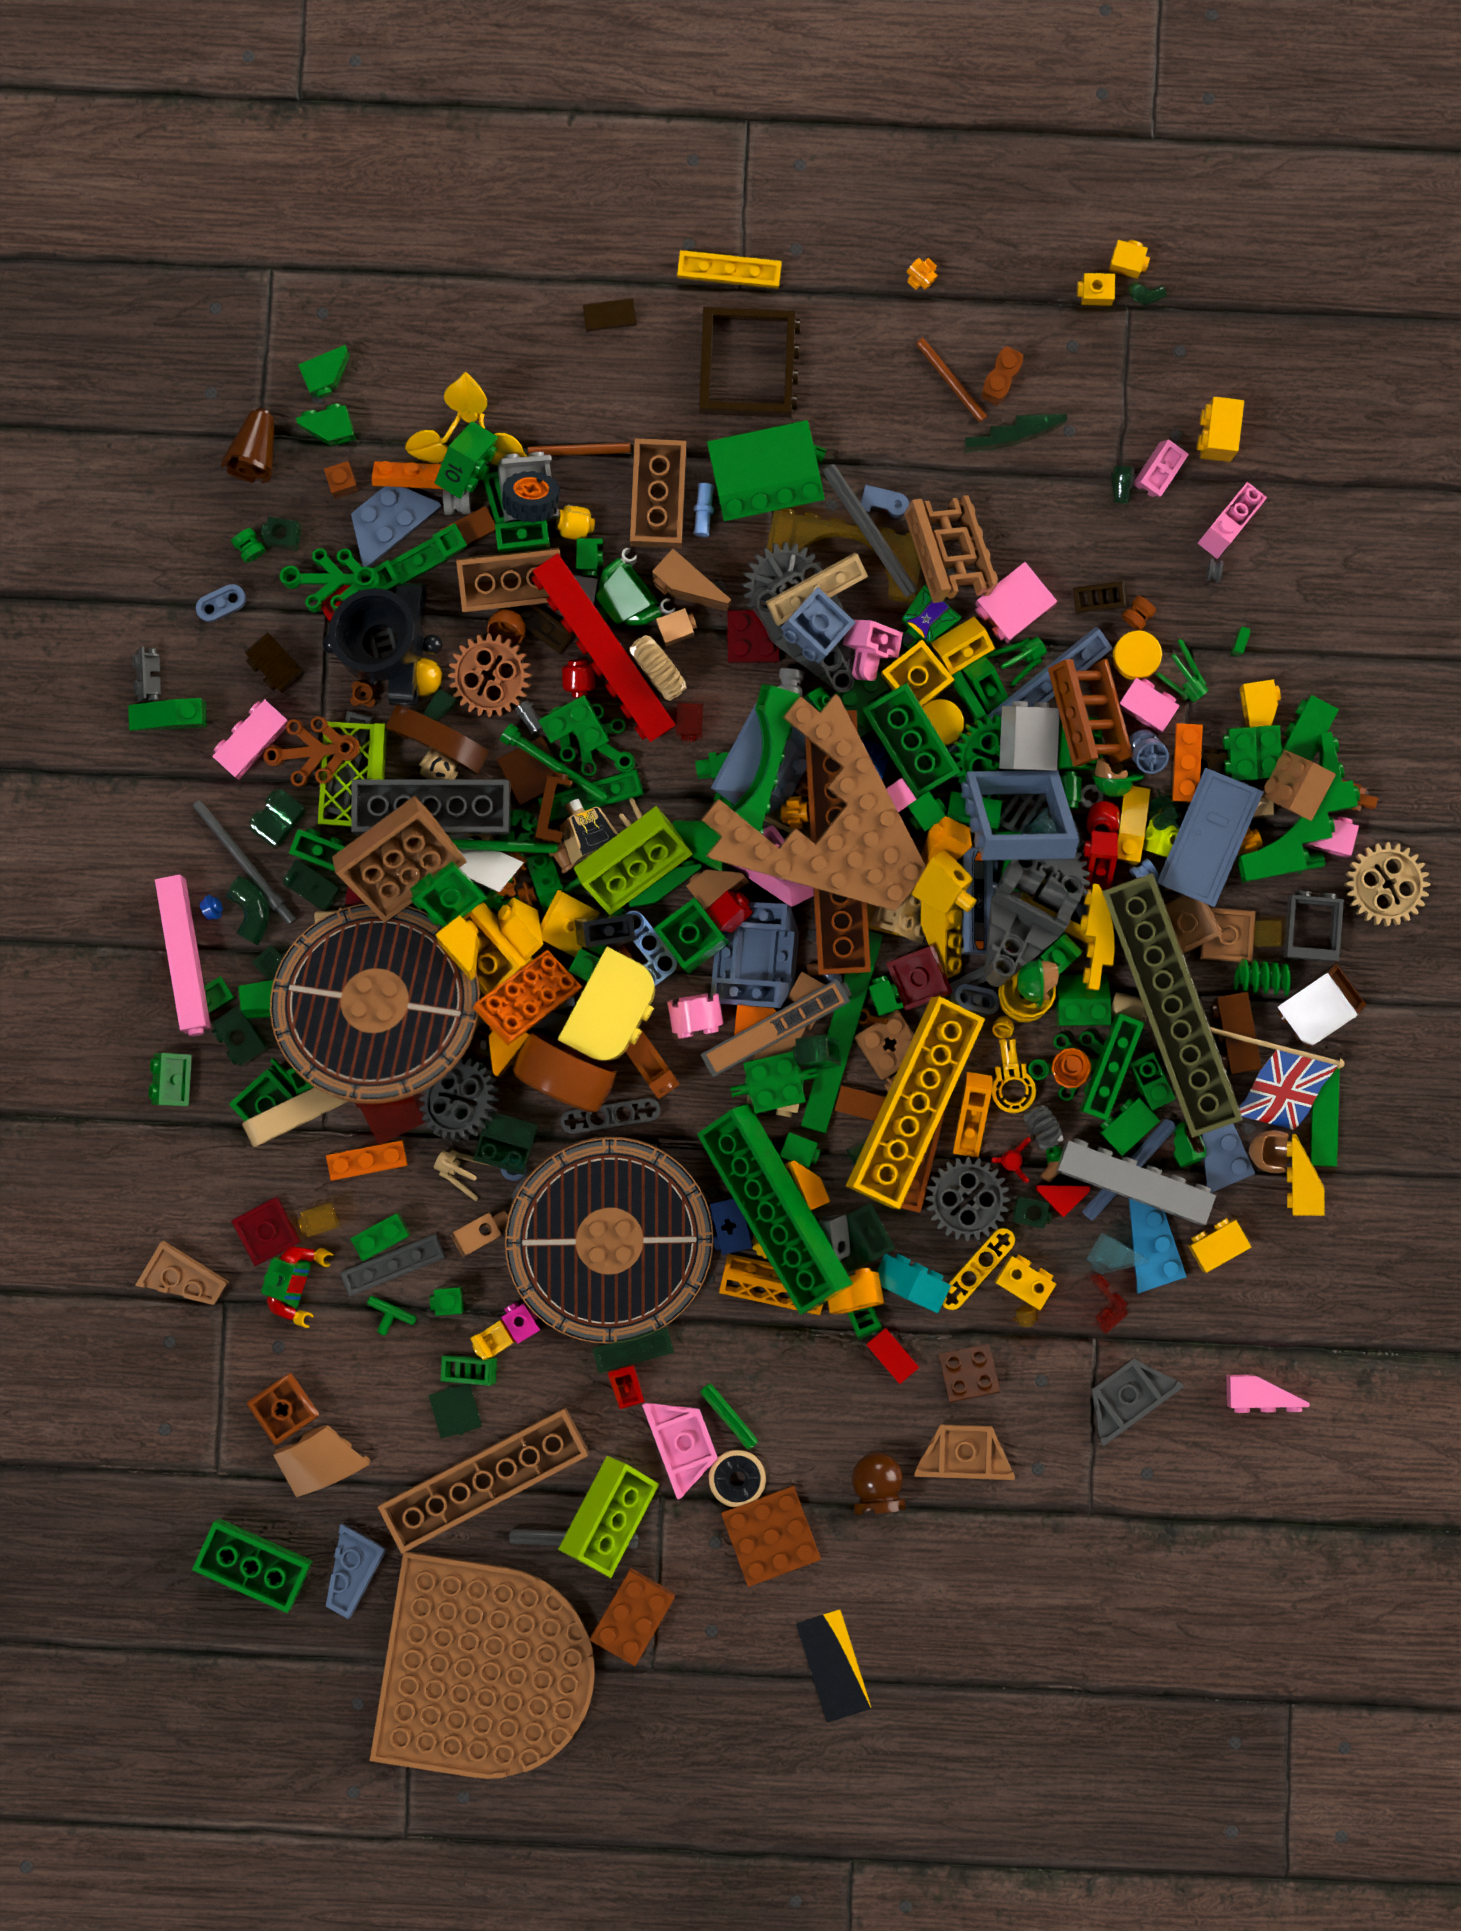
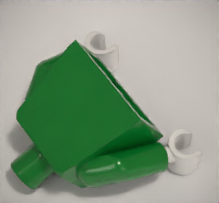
M625 548L622 551V558H617L603 570L596 598L602 605L597 611L605 622L612 618L616 624L624 623L627 626L645 625L660 618L661 614L665 616L674 612L675 608L667 611L663 607V604L670 602L668 598L664 599L659 607L655 606L659 602L632 568V565L636 563L637 555L632 559L625 557L630 552V548Z

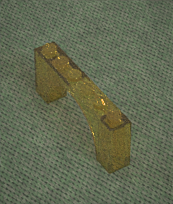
M788 508L774 511L767 549L772 552L773 543H776L780 550L783 542L788 543L789 550L793 543H797L799 552L803 547L807 548L822 539L845 537L861 542L876 554L857 524L855 526L845 524V520L839 518H830V521L820 519V515L805 513V516L797 515L794 510ZM881 528L879 532L917 587L921 564L911 533H906V536L895 534L896 531L893 529ZM884 566L888 579V600L912 604L915 593L905 597Z

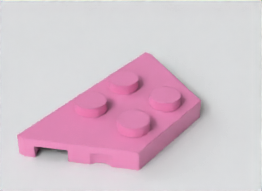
M644 1403L642 1404L678 1500L684 1496L689 1488L718 1459L700 1408Z

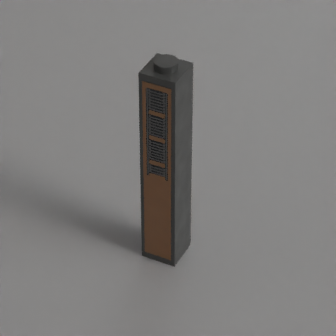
M836 979L700 1055L714 1078L850 1002L848 997L852 994L845 981L840 983Z

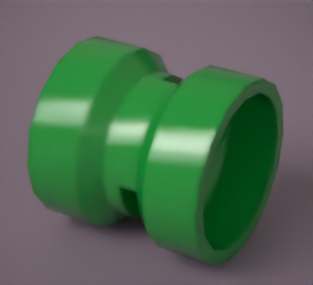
M252 528L241 531L231 540L235 549L240 550L241 558L245 564L256 560L266 552L262 542L257 541L256 533Z

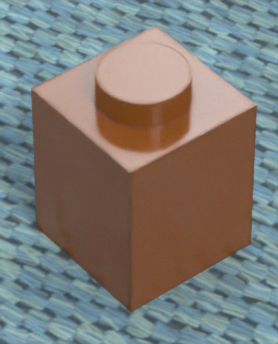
M349 461L324 468L331 493L335 499L359 492Z

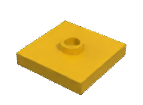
M558 890L540 924L542 940L576 957L582 946L577 945L574 919L598 916L600 912Z

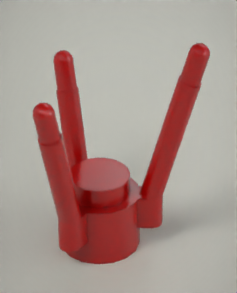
M1027 1137L1014 1150L1004 1152L1001 1157L992 1158L991 1162L1001 1163L1006 1170L1014 1171L1022 1181L1028 1183L1029 1179L1020 1169L1022 1165L1020 1152L1029 1144L1031 1139Z

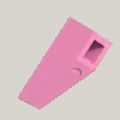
M1247 482L1200 539L1198 544L1218 559L1267 497Z
M1253 1374L1226 1375L1227 1406L1234 1408L1235 1413H1249L1250 1408H1260V1412H1276V1407H1286L1287 1412H1302V1407H1309L1308 1402Z

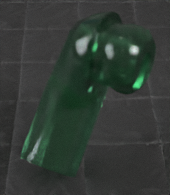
M1135 281L1128 286L1130 297L1143 305H1149L1167 297L1163 285L1150 290Z

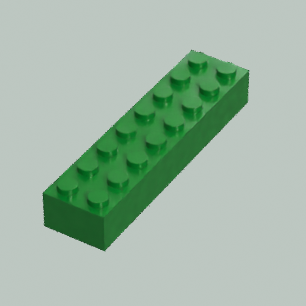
M750 1104L731 1109L697 1134L800 1315L818 1308L853 1285Z

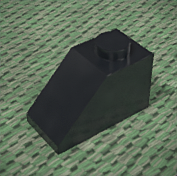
M633 914L598 915L574 919L577 945L587 948L636 940Z

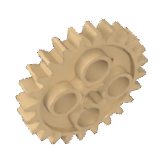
M1389 842L1384 844L1383 850L1379 843L1374 845V852L1369 847L1364 849L1366 857L1362 854H1357L1356 858L1359 863L1351 862L1349 864L1354 869V872H1347L1345 874L1352 878L1351 881L1344 883V886L1351 887L1352 890L1345 895L1347 897H1354V900L1349 905H1358L1359 908L1356 914L1365 912V921L1374 917V925H1379L1382 919L1385 927L1390 926L1391 919L1395 925L1400 924V917L1406 922L1409 921V913L1413 915L1418 914L1415 906H1425L1420 898L1429 896L1427 892L1423 891V888L1430 886V883L1423 882V878L1428 876L1429 873H1421L1420 871L1425 863L1416 864L1415 861L1419 855L1416 854L1409 857L1410 848L1400 852V844H1396L1393 850ZM1389 860L1397 864L1395 874L1390 873L1386 868ZM1376 864L1379 865L1381 874L1375 869ZM1366 873L1374 876L1375 883L1373 886H1368L1364 882ZM1390 880L1392 885L1384 889L1382 885L1385 881ZM1401 883L1409 885L1410 893L1408 896L1400 893L1399 886ZM1379 895L1387 898V908L1382 909L1378 906L1377 898ZM1394 896L1399 900V905L1395 903Z

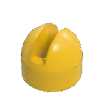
M1008 1016L998 1017L992 1028L994 1035L1001 1039L1011 1037L1014 1030V1022Z

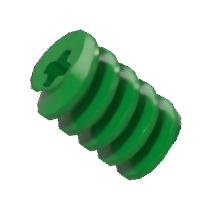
M1246 959L1239 961L1234 975V990H1237L1239 984H1242L1244 992H1247L1249 986L1252 985L1254 993H1257L1259 987L1263 986L1264 994L1268 993L1270 987L1273 988L1274 995H1278L1280 988L1283 989L1284 996L1287 997L1289 994L1291 977L1287 964H1282L1279 968L1275 962L1268 966L1266 961H1262L1258 966L1256 960H1251L1249 965Z

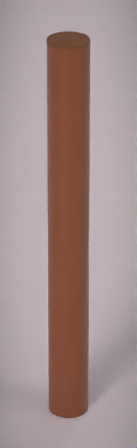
M921 338L916 343V346L978 422L984 421L987 418L984 411L927 341Z
M630 442L528 447V457L530 453L544 452V455L551 456L631 453Z

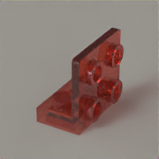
M413 1096L386 1103H355L357 1108L361 1109L379 1145L425 1122L422 1120L423 1116Z
M1088 1272L1085 1277L1112 1305L1111 1308H1103L1095 1316L1097 1321L1094 1325L1100 1332L1107 1334L1129 1314L1125 1309L1128 1304L1118 1293L1114 1292L1112 1294L1107 1289L1110 1284L1101 1274L1096 1273L1094 1275Z

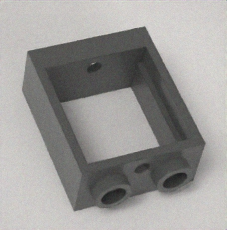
M1295 891V895L1288 896L1283 958L1338 962L1344 899H1336L1337 894L1321 893V897H1312L1311 892ZM1296 904L1332 907L1329 950L1293 947Z

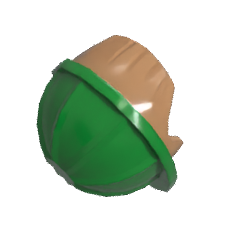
M1098 758L1093 774V779L1099 791L1109 797L1125 795L1133 787L1136 780L1144 778V772L1123 769L1121 763L1110 767L1104 758Z
M1036 959L1025 964L1018 973L1017 987L1019 992L1027 1000L1035 1002L1036 1008H1041L1043 1000H1049L1047 992L1058 983L1059 971L1057 965L1052 962Z

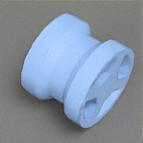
M1149 859L1144 860L1141 866L1130 869L1133 879L1150 873L1154 874L1156 882L1159 879V874Z

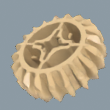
M647 635L633 642L634 644L629 647L630 655L660 695L669 701L681 695L682 691L686 689V682L660 646Z

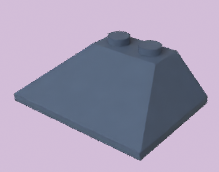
M756 703L711 786V789L733 804L745 794L751 785L760 763L762 734L755 711ZM793 726L791 736L785 743L784 761L779 765L777 771L778 782L770 796L771 806L769 813L781 808L782 804H787V800L794 793L798 782L807 768L805 736Z
M749 902L748 906L753 913L732 933L722 931L730 943L714 954L710 998H713V993H718L720 1004L781 1008L795 984L799 930L791 907L788 904Z

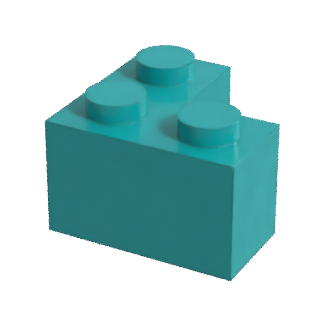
M885 1253L876 1271L879 1273L881 1286L909 1301L939 1313L951 1288L950 1284L942 1281L944 1276L931 1269L927 1274L928 1268L916 1262L911 1266L909 1265L911 1260L898 1253L895 1258Z

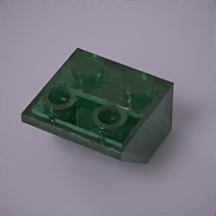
M490 1112L489 1115L493 1120L484 1121L486 1129H482L473 1160L523 1175L534 1146L539 1125L497 1112Z
M871 1202L846 1214L851 1253L843 1258L842 1261L848 1272L896 1249Z

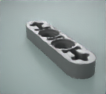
M652 1098L602 1105L600 1111L605 1114V1121L602 1125H594L590 1120L592 1112L580 1109L565 1112L561 1117L560 1124L563 1130L568 1133H580L656 1120L660 1115L661 1108L659 1103ZM647 1102H650L653 1107L656 1106V1111L652 1112V1117L642 1113L638 1114L640 1120H634L635 1111L632 1104H638L637 1109L645 1108ZM622 1106L628 1107L631 1111L630 1118L625 1122L618 1120L616 1117L617 1109ZM581 1112H587L586 1121L589 1128H583L584 1123L576 1124V1129L571 1130L569 1125H565V1120L569 1119V1115L573 1114L574 1118L578 1119L583 1118Z

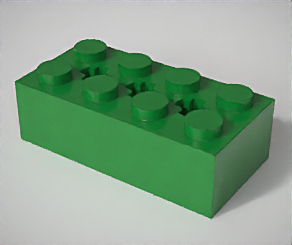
M218 1518L213 1522L192 1570L288 1613L295 1603L313 1560ZM228 1549L232 1550L235 1556L230 1560L225 1558L227 1554L224 1553ZM252 1560L256 1561V1565H258V1568L254 1571L250 1570L249 1567L251 1565L247 1564ZM275 1571L280 1572V1576H282V1579L280 1578L277 1582L273 1580L274 1575H271Z

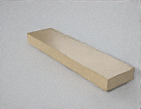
M853 553L769 599L765 603L776 625L779 626L788 620L817 587L830 598L867 578L868 575L858 554Z

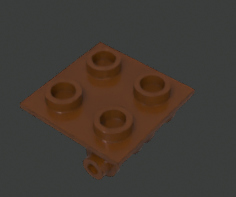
M989 1344L938 1354L946 1385V1393L950 1403L1001 1392Z

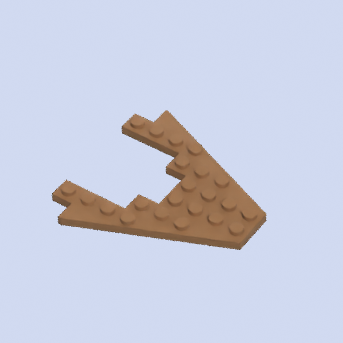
M834 694L820 712L802 697H798L783 718L842 767L826 788L846 805L815 844L800 831L793 829L778 848L726 804L717 799L701 819L721 836L706 856L713 860L896 911L916 886L926 866L839 696Z

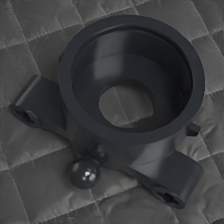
M398 584L396 594L377 588L365 589L352 594L334 612L329 626V634L324 637L322 642L324 650L335 654L353 676L370 681L371 685H376L378 681L389 680L388 701L390 705H417L419 698L417 661L421 659L423 651L435 655L443 647L442 640L437 635L432 634L424 638V632L421 627V615L427 602L425 584ZM386 627L395 631L398 642L390 655L383 658H375L367 654L365 642L373 630Z

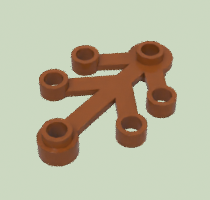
M314 717L310 724L312 730L323 733L334 743L324 745L304 728L301 721L292 719L286 724L287 732L291 735H297L310 747L283 749L280 746L272 745L265 749L263 758L270 766H281L285 760L310 757L300 771H295L291 775L292 784L302 787L307 784L308 777L326 755H334L326 768H320L315 773L317 782L328 784L332 781L333 774L344 760L350 761L358 756L360 751L358 740L351 735L341 736L328 725L325 718ZM318 720H321L323 723L321 729L316 727ZM294 723L298 724V730L296 732L292 731V725ZM345 743H348L350 749L348 752L345 753L343 751V745ZM272 751L276 753V758L274 760L270 759V753ZM324 771L327 773L325 781L321 779V773ZM299 774L303 777L301 783L296 781V777Z

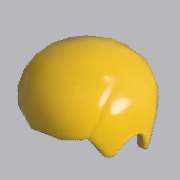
M421 658L417 661L419 696H428L436 692L441 685L442 672L436 662L427 658Z

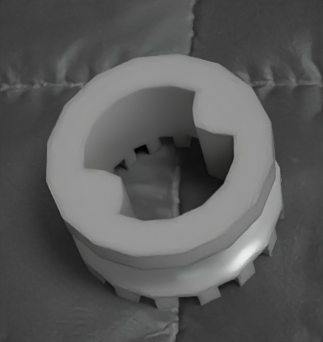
M1087 785L1081 790L1082 806L1090 809L1093 805L1090 800L1086 801L1084 799V794L1087 790L1097 793V802L1103 800V793L1099 791L1096 785Z

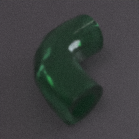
M239 875L232 883L226 898L238 904L244 912L243 921L236 934L259 945L269 923V905L262 891Z

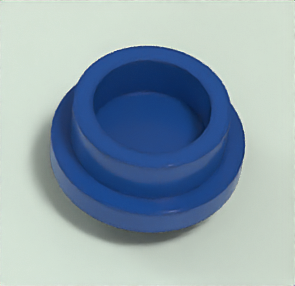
M211 895L205 896L204 900L200 902V908L204 916L208 920L221 918L223 906L220 900Z

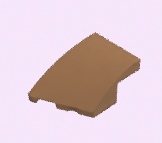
M328 1425L305 1431L299 1443L276 1449L273 1454L296 1497L334 1484L358 1472L371 1462L367 1456L363 1458L351 1448L352 1444L346 1439L339 1437L337 1432Z

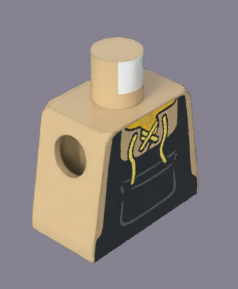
M575 799L565 805L570 817L560 825V830L563 832L562 836L572 865L583 861L618 835L599 807L585 811L579 799Z

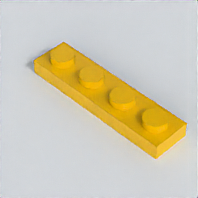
M680 250L677 278L779 289L782 261Z

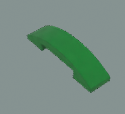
M456 523L433 535V538L392 561L387 560L373 568L379 575V584L376 588L391 591L397 588L398 584L410 582L465 549L468 545Z

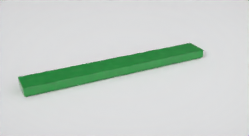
M868 931L871 972L845 973L843 982L845 981L852 995L848 997L850 1000L848 1004L840 1007L833 1013L816 1072L819 1077L814 1079L801 1123L802 1127L822 1133L827 1131L883 938L882 934Z

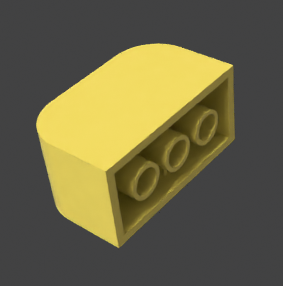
M606 947L558 1040L598 1061H612L622 1056L630 1043L636 1044L642 1032L638 1029L642 1020L647 1022L654 1009L650 1005L655 995V984L649 971L636 961Z

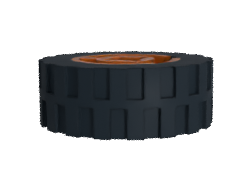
M522 471L521 473L512 474L503 484V509L514 519H519L523 522L534 523L550 519L557 513L559 508L560 488L558 483L551 476L541 472Z

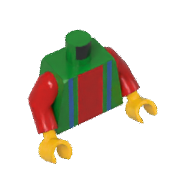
M293 1246L288 1248L281 1256L272 1258L261 1289V1294L267 1297L269 1310L285 1319H293L294 1323L298 1326L309 1328V1325L304 1324V1318L306 1316L314 1317L313 1314L303 1310L296 1312L312 1261L315 1260L320 1265L329 1267L331 1264L324 1261V1258L327 1255L333 1256V1254L324 1248H319L314 1252V1249Z

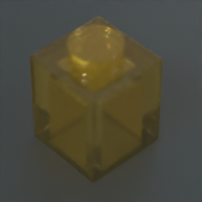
M333 1202L300 1212L301 1218L298 1219L302 1234L306 1233L307 1237L340 1227Z

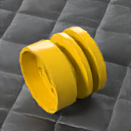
M1017 973L999 987L1000 1007L1009 1018L1017 1022L1030 1023L1040 1019L1052 1006L1056 996V986L1047 992L1049 1000H1043L1041 1008H1036L1035 1002L1028 1001L1026 998H1020L1021 993L1017 987Z

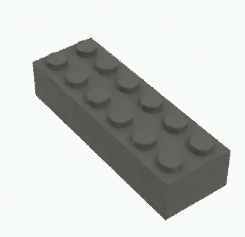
M352 780L351 832L355 835L364 834L414 796L433 815L447 835H511V782L509 780Z

